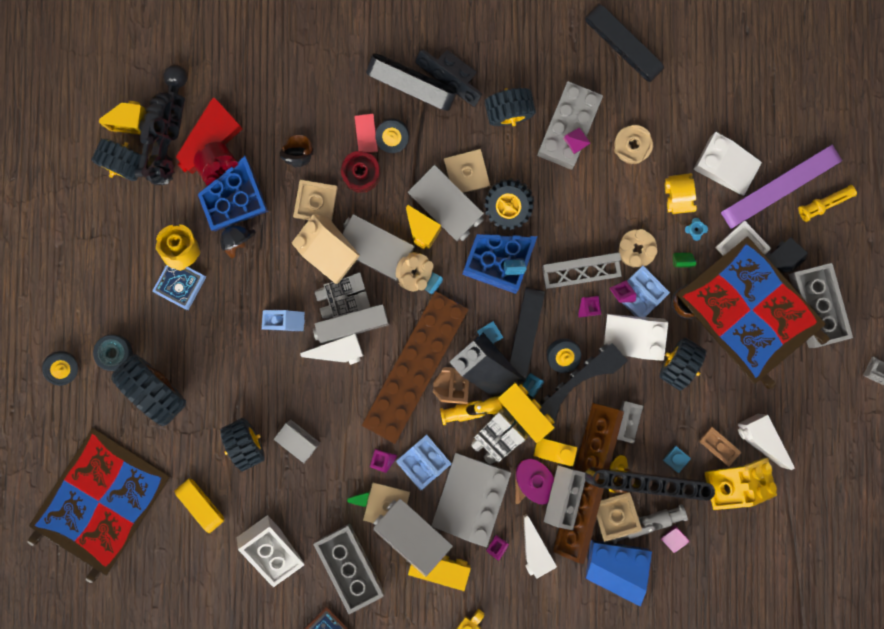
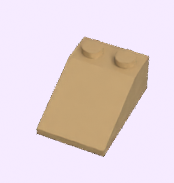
M313 214L292 242L293 246L307 261L335 284L340 282L360 256L326 216Z

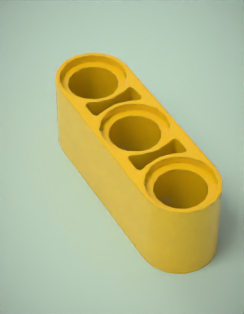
M188 478L174 490L179 500L206 532L211 533L225 521L220 511L191 478Z

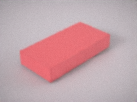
M374 115L355 116L358 150L366 153H377Z

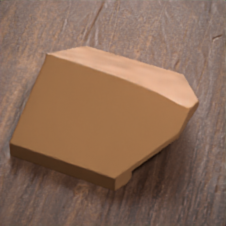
M444 367L434 381L433 393L441 402L467 404L469 381L463 378L455 368Z

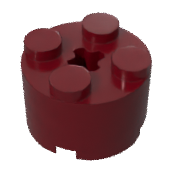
M220 142L206 144V148L202 151L198 150L194 156V166L207 186L221 177L229 168H235L238 165L230 150Z
M363 151L352 152L345 157L341 167V175L345 184L357 193L372 190L380 181L381 172L379 164L375 157ZM360 168L364 171L362 176L358 174V169Z

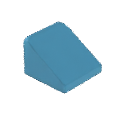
M505 260V274H524L526 271L524 260Z
M432 272L431 278L424 290L431 295L434 294L442 283L443 278Z

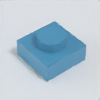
M494 321L477 331L479 336L484 333L492 343L503 338Z
M674 446L663 461L679 473L691 458L677 446Z

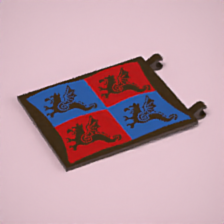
M748 236L677 294L678 298L752 383L756 384L761 380L767 389H772L776 385L775 381L767 374L814 335L821 345L830 340L828 335L821 330L826 323Z
M92 428L30 523L29 527L35 531L27 542L33 546L38 544L42 535L93 567L86 577V581L92 583L96 581L100 572L105 576L108 575L170 476L95 428Z

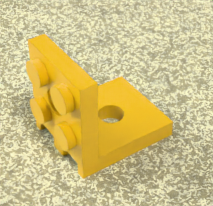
M768 458L759 459L742 467L705 472L707 483L712 484L715 489V495L711 499L713 510L751 507L777 496V488L773 481L772 467ZM725 484L730 487V493L725 491Z

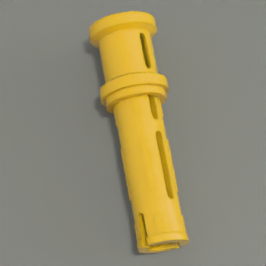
M849 185L821 200L814 199L812 203L806 206H799V214L803 221L808 222L810 218L818 214L823 215L826 209L855 197L857 191L853 185Z

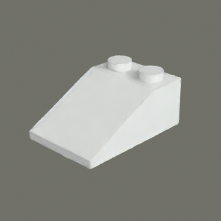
M715 132L709 138L693 170L744 196L762 162L734 141Z
M607 314L604 345L606 343L608 345L613 343L624 356L664 361L668 322L661 318Z
M756 414L738 423V433L743 440L745 439L778 466L790 470L795 468L768 415Z
M268 515L236 537L238 550L273 587L304 566L300 556Z

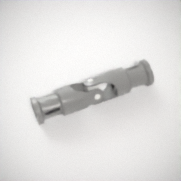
M680 504L677 508L671 510L665 509L638 518L639 522L644 526L641 532L612 539V542L617 544V541L626 538L632 539L672 526V523L681 520L687 521L686 511L683 505Z

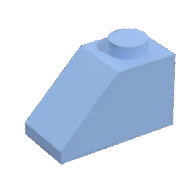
M263 310L262 329L303 331L305 312Z

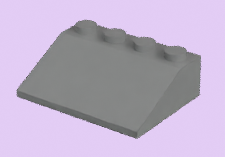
M455 453L432 527L466 541L487 547L511 472Z

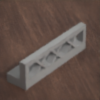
M620 253L543 265L545 287L550 289L622 277L619 264L621 260ZM615 263L616 274L609 275L603 269L607 264ZM593 266L599 270L595 277L590 278L584 273L588 267ZM572 269L580 273L579 277L573 281L565 276ZM555 272L561 276L558 283L549 284L548 273Z

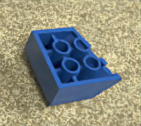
M246 156L238 162L235 168H229L221 177L213 181L198 194L211 231H218L269 212Z
M477 234L462 275L516 294L524 274L506 275L504 261L524 260L527 267L537 236L520 237Z
M591 540L586 579L641 607L647 591L652 551L648 548Z

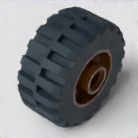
M137 354L130 355L112 373L111 380L115 386L139 410L158 425H168L186 406V400L172 386L170 381Z

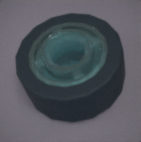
M106 335L100 338L93 350L96 364L107 371H115L130 355H133L132 346L129 341L118 335ZM112 348H115L117 352L114 358L110 356Z

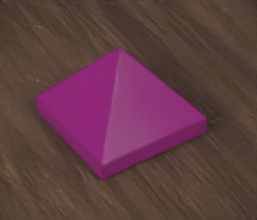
M496 535L486 551L499 561L509 544Z

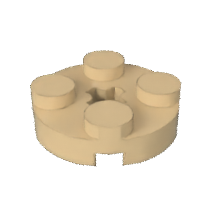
M639 125L623 128L615 138L614 151L622 161L629 164H639L652 152L653 142L650 137L651 135L647 129ZM636 140L638 148L631 149L630 144H628L629 141Z
M632 230L621 238L618 253H620L621 260L626 265L641 268L654 260L657 254V244L654 237L645 230ZM634 244L642 246L641 254L633 252Z
M417 252L409 253L410 255L406 258L403 257L396 267V278L399 279V285L406 290H424L431 278L433 263L425 255ZM417 269L416 274L413 276L411 271Z

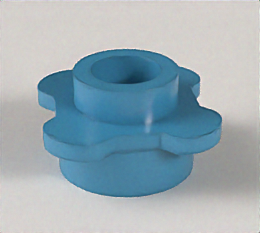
M694 218L692 223L685 227V232L689 233L695 241L700 240L701 235L708 231V227L699 218Z

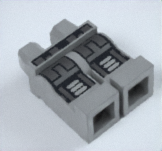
M360 273L341 279L338 284L334 282L324 284L323 288L315 291L317 301L328 299L329 306L320 308L322 318H336L371 308Z
M505 407L476 434L471 444L476 451L483 447L488 451L484 459L489 465L496 461L499 463L529 436L518 422L508 429L516 419Z

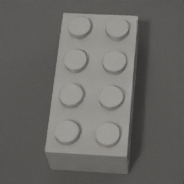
M568 81L537 156L572 170L580 151L573 154L563 138L579 127L587 136L603 95Z
M832 263L788 274L794 289L826 323L821 330L828 335L830 340L821 345L813 335L807 340L808 348H817L853 338Z
M350 523L314 542L313 545L348 614L384 597L385 591Z

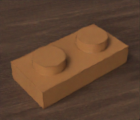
M710 427L698 441L727 467H730L741 454V451L713 427Z

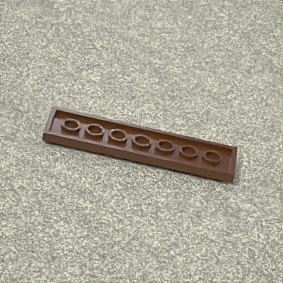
M436 291L434 292L362 424L363 427L396 444L469 309Z
M592 403L575 470L586 473L591 467L610 468L624 411ZM599 473L595 476V481L599 479ZM585 479L573 530L559 528L553 550L554 553L584 564L604 488L591 485Z

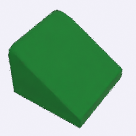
M673 253L674 268L693 267L696 265L692 253Z
M371 491L350 496L347 502L365 507L367 506Z

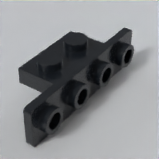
M423 49L419 52L415 60L418 66L441 83L454 88L457 91V95L473 107L478 104L482 93L469 84L477 74L474 69L448 50L438 60Z

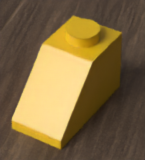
M543 438L536 443L533 456L573 466L577 447Z

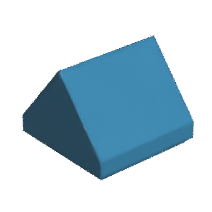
M530 373L522 386L529 392L528 395L535 398L544 381Z

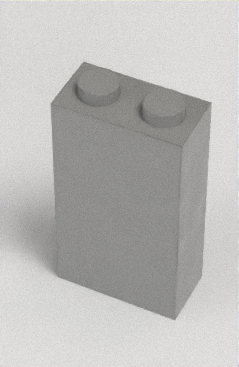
M435 165L408 191L457 242L460 239L464 241L470 235L469 230L473 226L478 227L484 220L482 218L484 213Z
M354 214L351 218L348 217L343 227L345 230L342 235L359 253L360 256L357 261L398 281V278H396V267L403 257L406 258L410 255L409 253L414 251L415 247Z
M382 304L315 323L316 328L313 329L315 339L320 343H327L390 324L385 307Z
M401 499L397 502L393 500L387 507L388 512L384 517L380 515L373 524L376 526L373 530L423 576L427 577L453 546Z

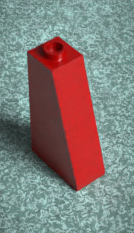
M215 97L208 104L176 156L179 160L177 165L184 172L189 171L193 174L197 171L193 163L194 156L198 150L202 151L206 148V144L220 142L226 145L243 130Z

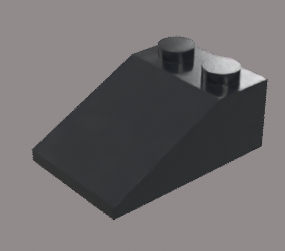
M484 333L450 361L451 365L463 378L493 397L499 396L521 377Z

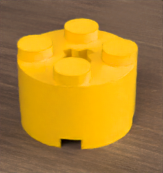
M692 173L668 176L665 179V193H669L670 196L667 198L668 212L679 214L696 211L693 201L696 200Z
M169 225L163 228L157 235L156 250L165 264L171 268L180 271L193 264L200 255L198 242L191 230L184 225Z

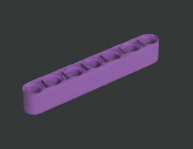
M832 144L722 211L721 214L731 229L843 160Z

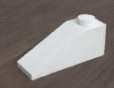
M356 334L300 353L301 357L349 362L350 365L360 362V357L364 356Z
M525 514L523 515L525 554L528 563L525 567L530 575L534 574L536 578H539L557 566L530 518Z

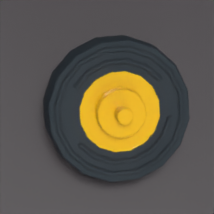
M391 118L379 124L376 129L375 139L377 145L383 151L397 153L406 147L410 134L407 126L402 121Z
M570 339L554 341L547 350V361L550 367L560 373L573 371L581 361L579 346Z
M53 352L43 361V376L53 385H67L77 376V361L68 352Z

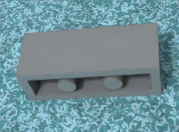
M557 466L544 518L545 523L558 528L573 530L585 483L584 472Z

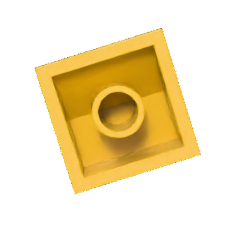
M128 101V103H120L101 117L99 123L110 131L141 135L139 123L147 112L145 107L141 106L139 102Z
M407 205L406 211L414 244L422 249H425V247L430 249L441 231V225Z

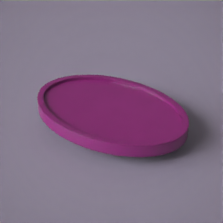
M522 460L516 468V480L520 490L529 500L538 504H548L554 482L551 472L537 460Z

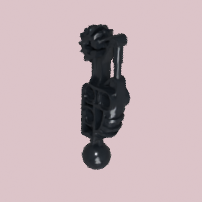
M175 64L167 67L163 74L164 81L168 85V92L153 96L149 101L150 106L146 108L147 113L139 123L141 131L140 141L143 144V149L140 155L139 166L135 169L134 173L136 177H146V180L154 185L168 184L169 181L173 180L172 175L175 174L173 171L175 165L172 164L173 158H170L167 152L170 142L176 140L179 136L185 97L178 95V91L188 80L186 70L182 66ZM149 144H153L152 154L148 159Z

